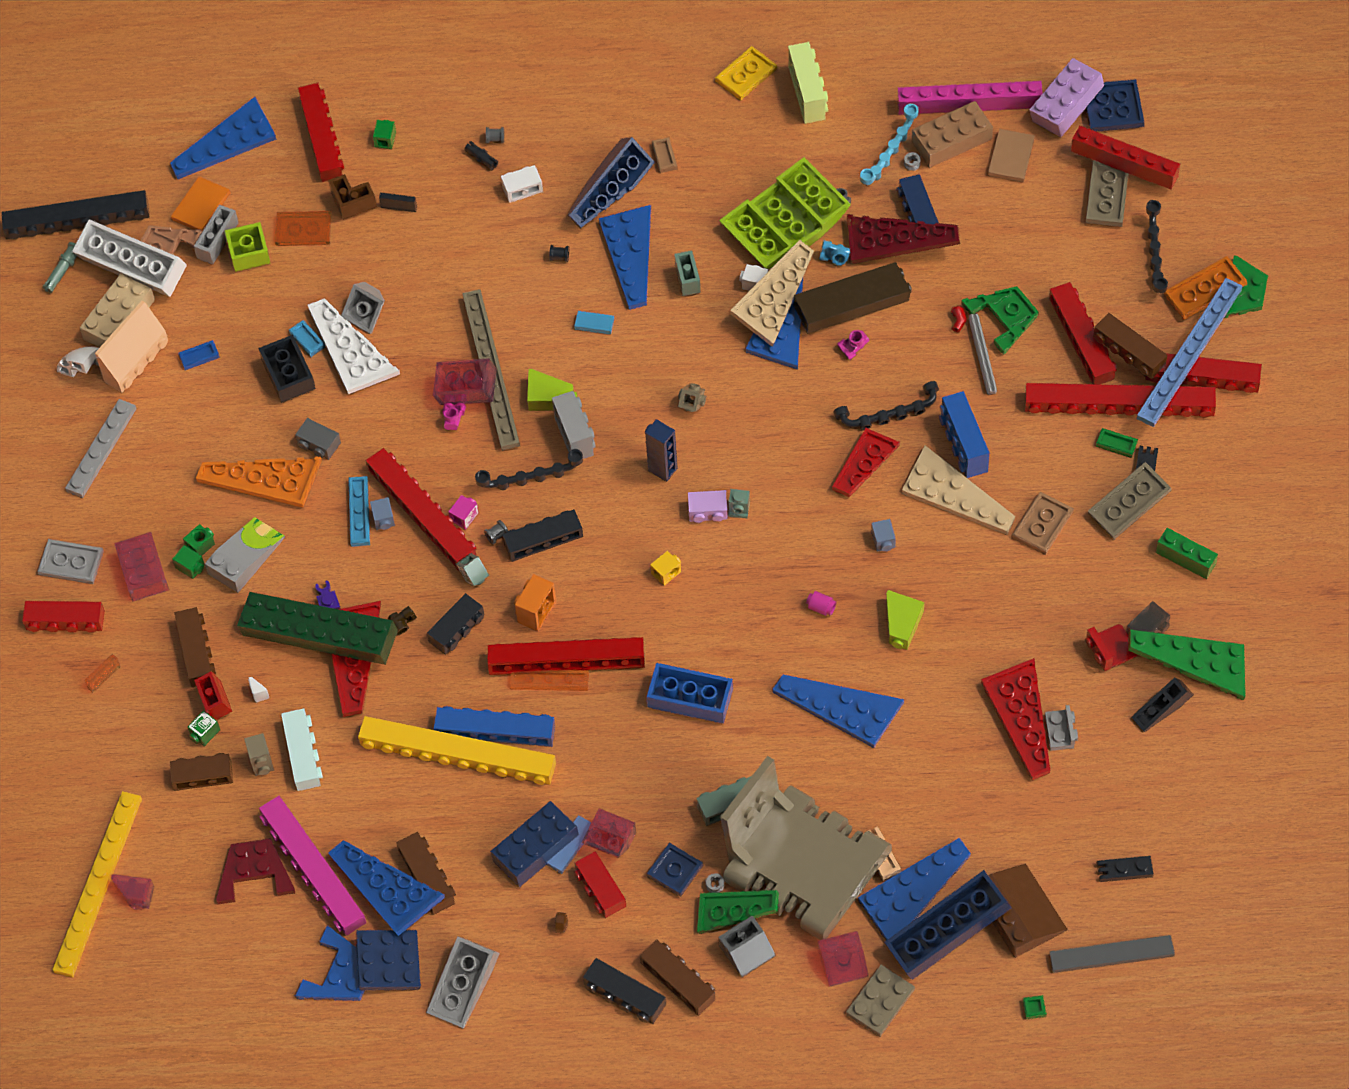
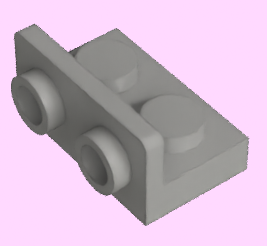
M1065 705V710L1045 712L1050 751L1073 749L1075 741H1078L1077 729H1073L1075 714L1074 711H1070V705Z

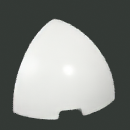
M82 347L69 352L58 363L57 372L73 378L77 371L87 374L92 364L99 366L95 355L99 348Z

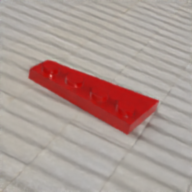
M865 428L834 482L832 490L850 497L900 446V442Z

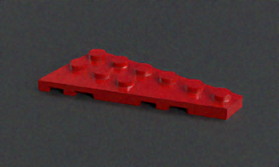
M381 601L339 610L379 618ZM332 654L343 717L362 714L372 662Z
M1035 658L981 679V684L1031 780L1050 774Z

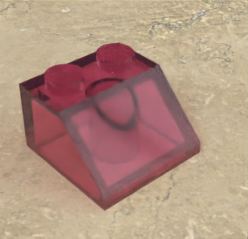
M858 931L818 941V952L829 987L869 976Z

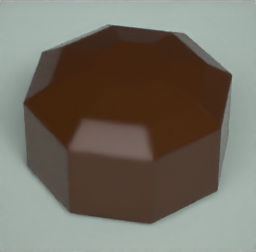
M557 912L555 916L556 933H564L568 927V917L566 913Z

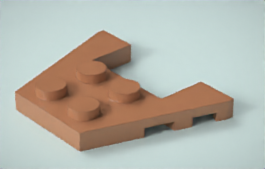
M148 226L140 241L173 255L180 241L194 246L203 231Z

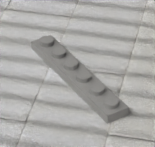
M121 399L117 401L67 484L66 492L84 498L136 411V405Z

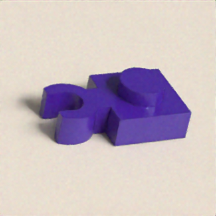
M328 580L325 581L326 588L324 589L319 588L318 584L315 585L316 591L319 596H316L319 606L341 609L335 590L331 591Z

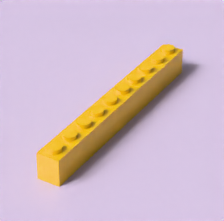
M364 716L358 736L360 745L366 749L375 748L385 753H400L404 757L414 756L424 761H438L443 765L453 764L462 769L472 768L481 773L491 772L501 777L511 776L520 781H534V783L539 785L551 784L556 766L555 755L367 716Z

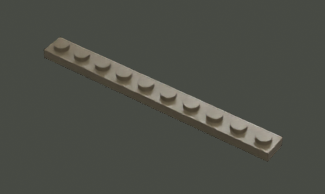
M481 290L462 293L501 450L520 447Z

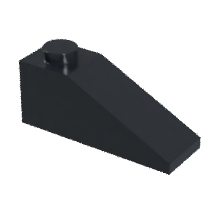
M1174 677L1132 716V719L1146 732L1178 710L1194 694L1182 680Z

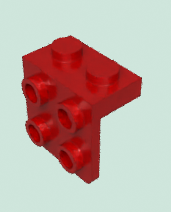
M1121 624L1112 626L1099 633L1095 627L1087 629L1086 644L1092 649L1098 664H1101L1104 671L1138 656V654L1128 650V634Z

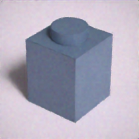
M389 497L370 501L376 530H385L395 526Z
M891 520L873 522L871 524V533L876 551H889L895 548L896 538Z

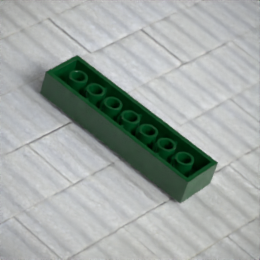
M249 592L237 624L243 636L384 665L387 663L398 632L393 620Z

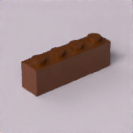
M1108 313L1094 327L1093 337L1098 343L1107 346L1112 353L1118 354L1127 364L1136 367L1144 376L1147 375L1152 379L1166 365V353L1112 314Z
M197 607L174 612L191 688L197 687L195 679L211 671L216 674L214 663L210 664L209 658H212L211 648L206 646V641H209L207 630L202 628V625L205 624L203 613L199 614Z
M416 832L396 842L398 851L413 878L420 883L428 885L431 889L444 894L445 898L431 909L433 915L455 905L454 896H456L452 885L448 886L445 882L447 880L446 874L443 869H438L436 865L438 860L435 854L429 853L427 849L429 844L426 838H421L419 833Z
M656 939L640 955V963L699 1016L716 1000L715 988L709 982L705 983L701 980L700 974L695 969L690 970L686 966L684 959L679 955L676 957L665 942L661 943Z

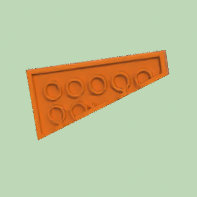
M302 457L297 458V460L281 458L255 460V462L240 460L237 463H226L225 461L202 462L196 476V481L303 508L322 459L321 457H314V459H304Z

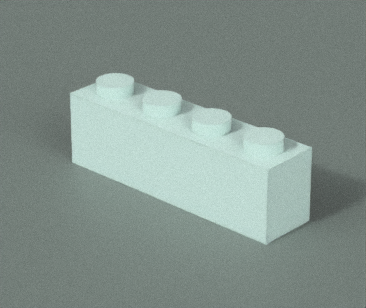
M305 709L281 713L297 791L321 786L320 779L323 778L321 766L317 767L316 761H319L317 749L313 750L312 744H315L316 741L314 732L309 730V727L312 726L310 715H306Z

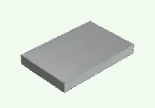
M48 539L37 571L38 575L94 584L104 550L100 547Z

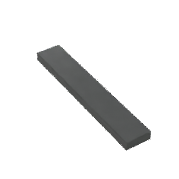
M1171 935L1050 951L1049 955L1052 971L1057 973L1174 957L1175 952Z

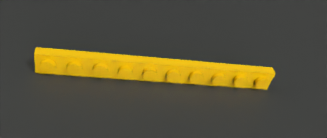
M124 791L120 795L53 967L54 973L72 978L75 974L142 801L140 795Z

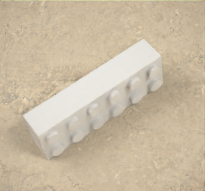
M88 220L72 251L84 261L117 275L122 273L169 297L172 295L187 266L175 255L92 220Z

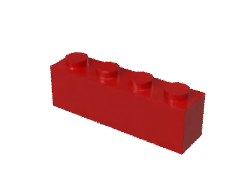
M25 601L22 622L25 629L31 632L48 630L50 632L87 631L94 633L103 630L105 610L102 602Z

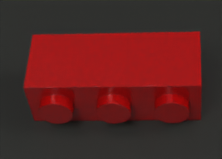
M596 851L575 862L576 870L574 874L579 882L583 881L585 885L584 890L589 898L593 897L595 901L593 904L599 914L602 913L607 918L626 907L625 897Z

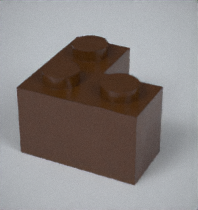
M345 174L328 180L331 194L343 220L377 208L375 195L369 182L351 188Z

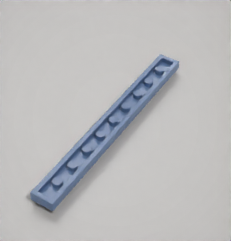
M1227 278L1224 280L1137 415L1138 420L1152 427L1155 426L1240 294L1242 285Z

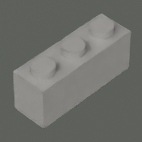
M222 205L218 206L194 245L197 259L214 264L227 243L225 230L236 228L239 223L236 210Z

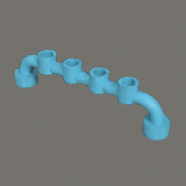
M907 104L904 107L906 121L903 126L897 129L895 138L888 142L887 150L880 154L877 165L872 166L871 169H863L860 172V181L863 184L870 185L874 180H879L883 167L890 165L891 155L898 153L899 143L907 140L908 130L913 120L918 116V107L915 104Z

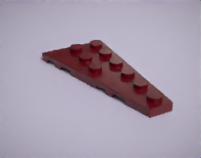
M847 214L852 264L960 244L958 225L944 223L925 224L923 221L915 223L903 219L883 217L875 219L869 216L855 217L852 214Z

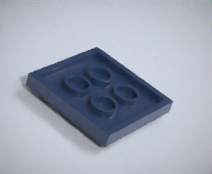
M1136 79L1104 82L1102 89L1086 107L1089 127L1096 132L1138 128L1145 125Z
M393 930L356 931L359 990H420L417 930H405L399 936Z

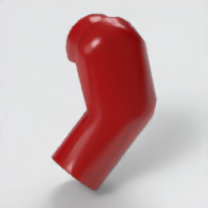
M954 306L951 309V314L956 317V321L952 326V330L959 333L966 323L967 317L961 306Z

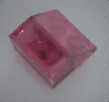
M599 808L582 844L619 858L628 850L636 834L635 822Z

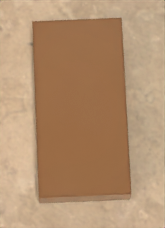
M669 137L652 141L659 172L664 173L678 170Z

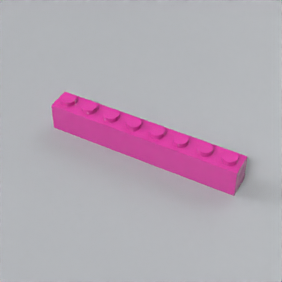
M1042 81L898 87V114L904 115V107L907 104H915L918 107V114L952 112L976 101L982 111L1031 109L1043 94Z
M277 796L259 808L261 813L259 819L265 827L267 825L270 827L271 831L269 832L275 842L279 840L281 843L280 848L284 855L291 857L292 860L290 862L296 871L300 870L303 874L301 878L305 885H310L313 888V891H311L317 901H322L324 904L322 908L327 916L332 915L335 920L333 924L339 932L343 931L347 936L366 924L365 916L281 797Z

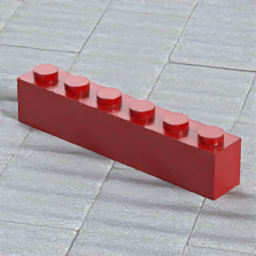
M319 82L298 87L321 181L325 182L341 176V170H345L343 160L338 158L341 155L339 145L334 143L337 141L335 131H331L333 127L332 118L327 117L330 111L328 103L323 101L326 99L324 89H320Z
M1079 125L1072 138L1071 152L1172 190L1179 177L1180 163Z
M1071 282L1050 288L1049 300L1091 383L1103 384L1114 380L1115 372L1117 371L1116 364L1110 360L1107 347L1098 343L1093 337L1094 322L1091 317H1088L1085 304L1080 302L1078 290L1073 288Z
M1166 353V365L1152 379L1146 375L1145 380L1159 382L1176 354ZM1198 357L1182 384L1191 387H1216L1228 391L1238 390L1247 393H1258L1262 364Z

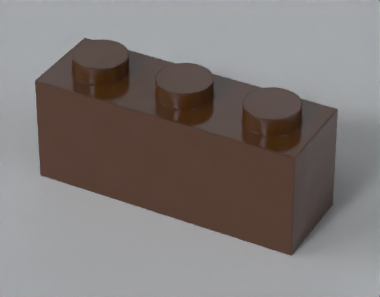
M229 754L200 755L191 759L178 758L175 761H170L171 783L174 791L233 783L232 761Z

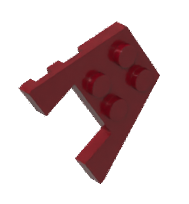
M271 838L230 845L216 898L218 905L236 902L234 883L275 877L278 896L296 893Z

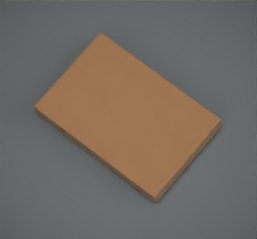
M999 129L988 176L1024 183L1035 135Z
M1040 492L1012 534V538L1046 555L1072 515L1074 508Z

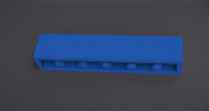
M444 706L443 708L437 707L434 730L483 741L552 747L555 720L554 717L547 714L537 716L529 713L513 714L509 711L492 712L487 709L477 711L470 708L454 709L450 706Z

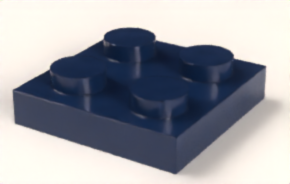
M669 842L648 871L647 877L681 897L703 867V862Z

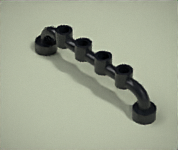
M1150 200L1147 202L1146 212L1149 215L1147 236L1151 240L1149 246V253L1152 255L1150 268L1153 270L1151 282L1156 293H1164L1168 288V281L1161 272L1162 258L1159 256L1161 243L1158 241L1159 227L1156 223V216L1161 211V204L1157 200Z
M936 381L927 382L923 385V390L926 395H929L928 399L923 401L916 400L912 404L905 406L898 405L894 409L887 411L880 410L870 416L862 415L855 420L847 418L850 415L847 406H840L833 413L836 420H841L845 426H860L861 430H865V428L869 429L872 427V422L878 421L879 425L889 423L890 417L896 416L897 420H903L907 418L908 412L914 411L915 415L923 414L926 411L925 408L931 406L936 401V392L939 391V387Z
M573 449L568 453L569 463L567 464L554 463L549 468L536 467L531 472L518 471L513 476L500 475L495 480H491L488 471L480 470L475 474V481L480 487H498L500 490H506L509 484L516 483L518 486H524L527 484V480L534 478L537 482H543L546 476L552 474L556 478H561L565 471L572 470L582 464L583 453L578 449Z

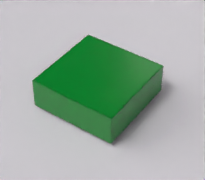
M1043 995L1023 998L1026 1019L1047 1016Z

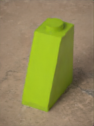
M529 369L527 400L529 411H553L552 397L574 391L573 384L534 369Z
M888 590L886 606L889 644L898 649L908 650L923 615L924 602Z

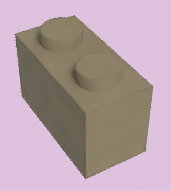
M264 733L244 738L255 776L266 775L274 771Z

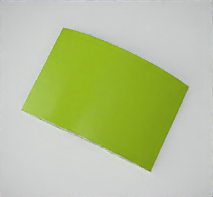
M805 157L776 178L777 182L751 201L747 199L719 220L765 269L772 268L799 240L810 247L832 228L851 206Z

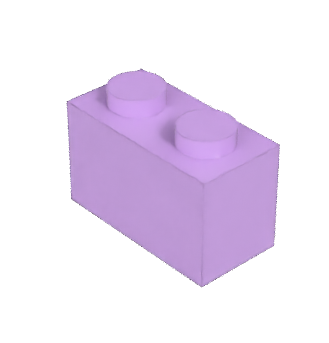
M726 490L688 492L690 522L700 523L710 520L718 522L728 519Z

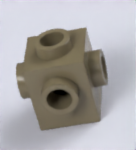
M687 384L683 389H680L678 407L684 408L686 411L696 412L705 405L707 397L704 395L705 389L700 388L698 384Z

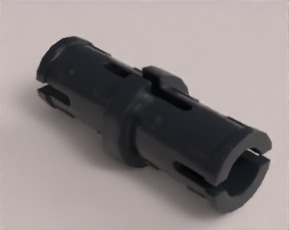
M472 141L467 143L465 151L474 156L476 161L482 162L490 170H494L498 166V160L490 156L487 150L481 149Z

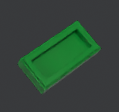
M1102 428L1096 442V447L1132 458L1138 439Z

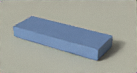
M579 815L573 822L577 826L579 835L547 862V866L561 874L596 828L595 824Z

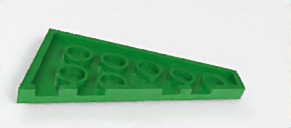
M1138 630L1129 631V651L1149 660H1157L1163 663L1165 667H1173L1180 670L1179 673L1206 685L1212 684L1220 688V691L1235 694L1241 700L1245 699L1244 644Z

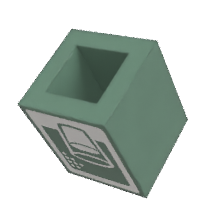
M472 553L456 564L465 581L473 586L482 584L485 578L489 576L480 558Z

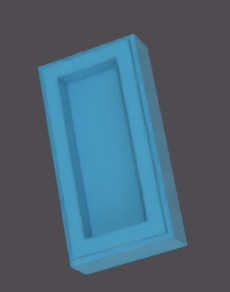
M578 311L574 327L575 330L611 334L614 316Z
M304 320L289 329L290 335L294 336L298 344L310 357L326 347L325 343Z

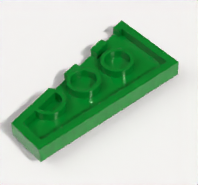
M777 890L700 893L697 932L703 934L741 923L751 916L756 919L777 913L779 892Z

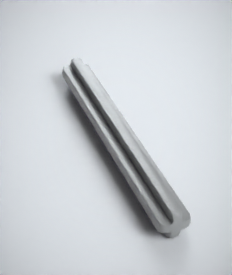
M976 313L970 314L969 323L986 392L988 395L996 394L997 387L979 315Z

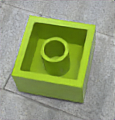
M260 222L225 230L235 272L271 263Z

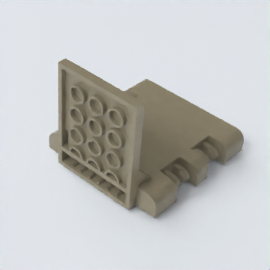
M767 756L721 816L730 863L723 875L724 882L740 892L750 891L751 888L752 891H759L764 884L767 885L764 891L777 890L779 892V902L776 914L781 915L784 909L787 912H791L799 904L800 908L797 910L795 917L801 919V929L824 942L892 851V844L870 831H866L864 834L861 831H857L850 839L848 835L851 833L853 826L848 825V818L836 811H833L831 814L824 811L816 819L815 816L820 807L815 805L814 798L792 785L784 793L779 790L775 761Z

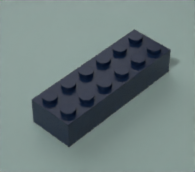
M983 870L885 941V944L907 975L913 980L1012 907L985 870Z

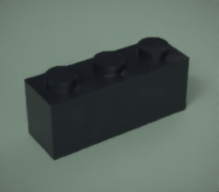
M465 593L427 632L429 643L445 655L450 650H454L458 642L463 637L468 636L471 628L483 620V606Z

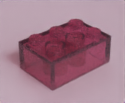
M489 358L437 362L433 397L441 406L447 402L454 405L457 403L493 402L497 368Z
M151 532L114 543L132 602L169 590Z

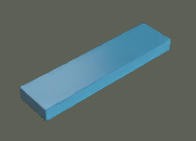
M349 477L351 547L370 545L368 477Z

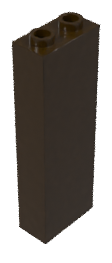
M894 262L795 294L793 306L806 333L809 334L908 302L912 289L910 284L906 283L902 268H899L897 263Z

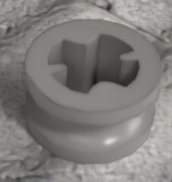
M915 152L906 154L904 157L905 168L910 171L917 170L920 167V156Z
M716 873L709 875L706 879L707 890L710 893L722 892L724 889L723 877ZM711 881H719V886L716 887L714 885V887H712Z

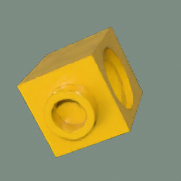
M666 551L650 564L651 574L665 586L681 572V561L676 555Z

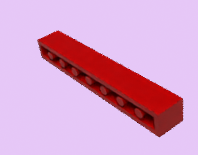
M382 448L365 460L367 470L455 568L460 571L456 564L471 553L476 555L477 548L475 544L465 538L464 532L459 527L456 528L453 525V520L449 515L445 516L442 513V509L437 502L433 503L431 501L429 493L419 487L417 480L408 475V471L402 464L399 465L396 462L397 460L392 452L388 453Z
M643 637L488 645L489 675L645 668Z

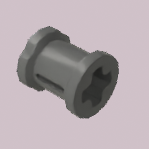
M486 127V143L490 141H501V143H504V127H501V129Z
M498 520L496 525L490 529H485L484 534L491 544H495L496 540L502 537L508 529L501 520Z

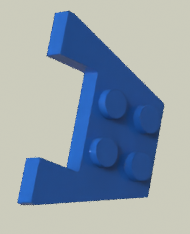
M327 926L320 944L337 950V955L323 986L302 980L295 995L296 999L314 998V1000L360 1001L365 990H359L357 949L340 934Z

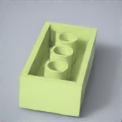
M809 42L788 46V68L804 124L825 120V112H828L827 91H823V78L819 77V64L814 61L816 59L814 48L811 49Z

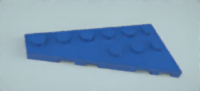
M651 205L599 218V224L629 310L647 306Z
M344 840L328 852L331 858L398 936L445 898L441 892L431 889L428 885L418 882L404 872L381 862L378 858L366 854L363 850Z

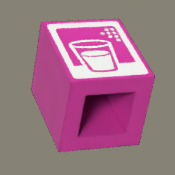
M463 495L459 497L449 510V516L453 523L465 530L479 513L476 501Z

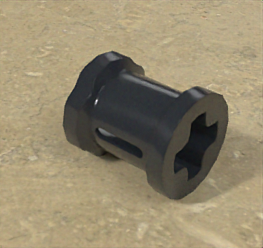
M550 245L549 260H564L568 262L569 246L563 248Z

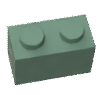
M692 250L674 254L675 268L682 295L701 293L700 278Z

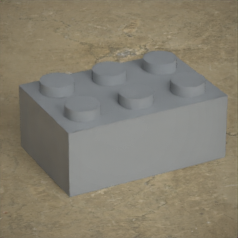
M574 391L552 397L554 418L568 452L578 449L583 453V459L594 456L593 448L596 445L593 438L595 436L592 427H588L586 413H582L580 398L575 396Z

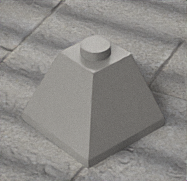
M366 282L353 284L341 316L371 334L385 302L380 290Z

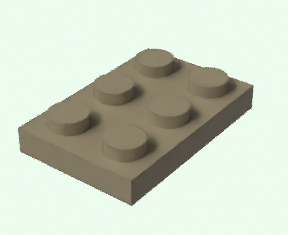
M880 965L849 1007L846 1015L881 1037L914 992L915 986Z

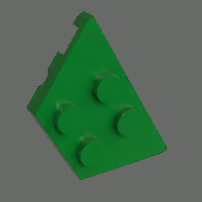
M1234 255L1233 264L1245 277L1247 285L1242 287L1240 294L1224 318H1228L1229 315L1236 313L1242 315L1250 311H1260L1264 302L1268 275Z

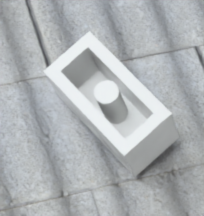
M535 165L524 167L515 172H508L501 176L502 187L509 203L543 192L542 181Z

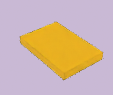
M751 46L715 77V81L741 101L775 72L778 66Z

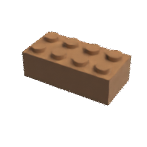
M976 101L912 129V143L929 168L992 140L993 126Z

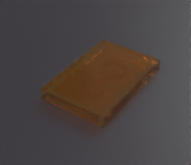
M331 211L277 212L275 245H330Z

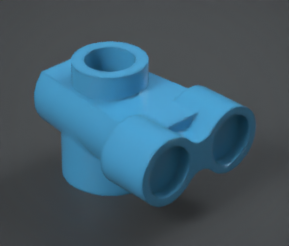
M823 240L819 260H832L836 265H843L848 261L850 248Z

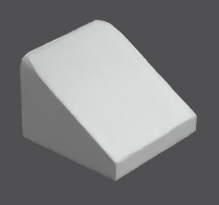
M249 677L248 681L255 702L269 699L268 690L253 677Z

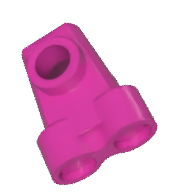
M854 330L850 333L848 339H842L837 343V346L851 360L856 356V352L862 349L870 340L862 330Z
M448 402L444 404L442 412L444 414V428L446 430H457L461 416L465 414V404L457 403L454 405Z

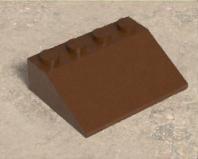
M1027 864L988 875L1012 907L992 923L1014 958L1068 930Z

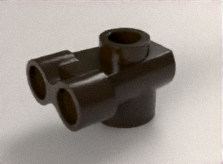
M409 606L401 610L400 613L394 612L388 616V620H393L398 630L396 636L405 633L409 629L407 623L417 618Z

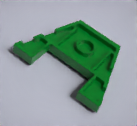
M1018 286L994 291V294L986 296L984 294L977 295V298L973 299L965 298L961 301L962 306L969 314H975L988 307L1007 330V332L994 339V344L1003 355L1006 354L1039 316V311Z

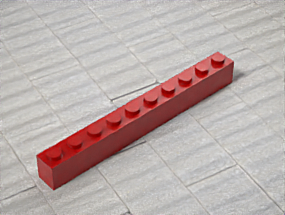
M1026 383L1025 412H1049L1051 414L1087 413L1090 415L1125 414L1131 416L1140 412L1156 386ZM1180 386L1162 415H1181L1184 417L1214 416L1216 410V387Z

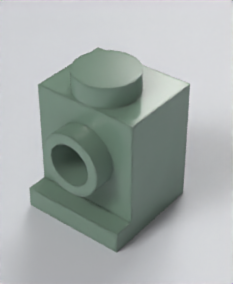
M731 489L729 517L748 519L750 491Z

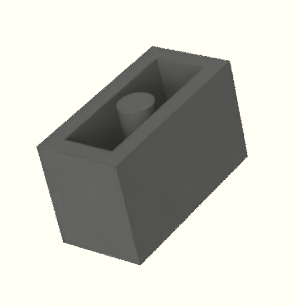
M309 418L305 420L295 434L300 448L308 449L316 456L324 457L328 460L341 444L339 433Z

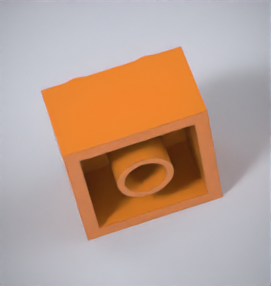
M533 574L530 580L528 579L525 582L522 594L518 595L514 601L518 623L537 632L539 631L556 603L553 582Z

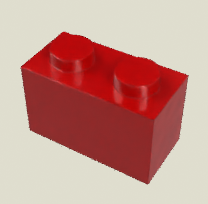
M212 671L194 680L205 711L211 717L218 720L233 712L221 680Z

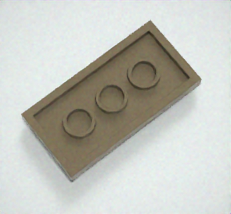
M1093 160L1086 223L1122 227L1128 173Z
M1145 462L1088 510V514L1113 539H1116L1172 490Z

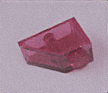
M112 874L111 879L114 886L131 908L136 910L149 909L154 890L151 879Z

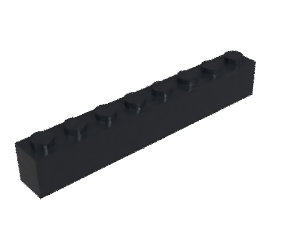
M145 190L1 212L2 227L6 240L85 228L88 220L105 226L113 223L150 218L149 203Z

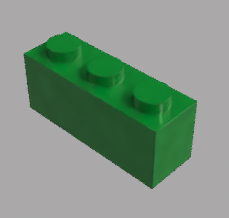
M1166 528L1157 542V554L1205 579L1209 577L1216 566L1217 553L1169 528Z

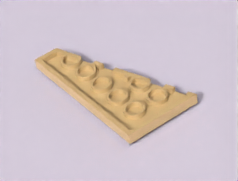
M799 240L730 311L733 317L772 347L814 250Z
M924 446L902 489V494L1008 535L1015 516L931 449Z

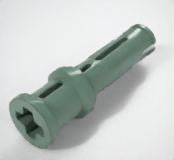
M69 242L64 254L59 256V263L42 286L46 292L53 293V290L67 269L75 264L74 261L77 255L72 252L76 245L75 243Z

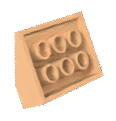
M141 301L95 352L104 382L121 393L131 386L133 380L143 372L149 362L154 360L156 354L166 346L168 341L166 331L144 301Z

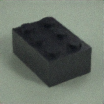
M293 335L258 348L262 363L281 403L316 389L313 376Z

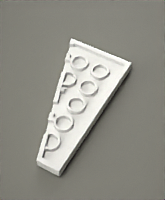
M325 298L308 305L311 316L348 394L400 375L399 370L392 366L389 360L382 356L358 330L356 331L351 326V323L345 320Z

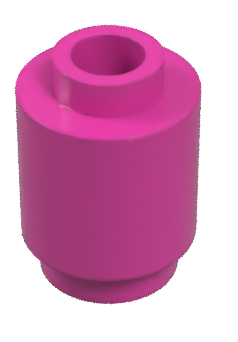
M817 591L813 594L810 593L806 601L808 609L825 616L833 614L837 603L832 597Z

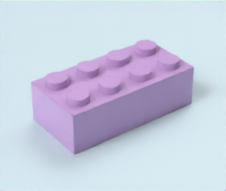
M1072 58L1031 107L1032 121L1062 137L1104 86L1102 73Z

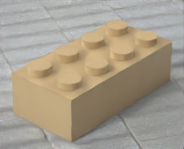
M121 273L80 326L83 339L101 347L141 301H144L148 307L151 306L155 300L152 289Z

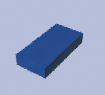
M213 340L178 353L185 370L220 358Z

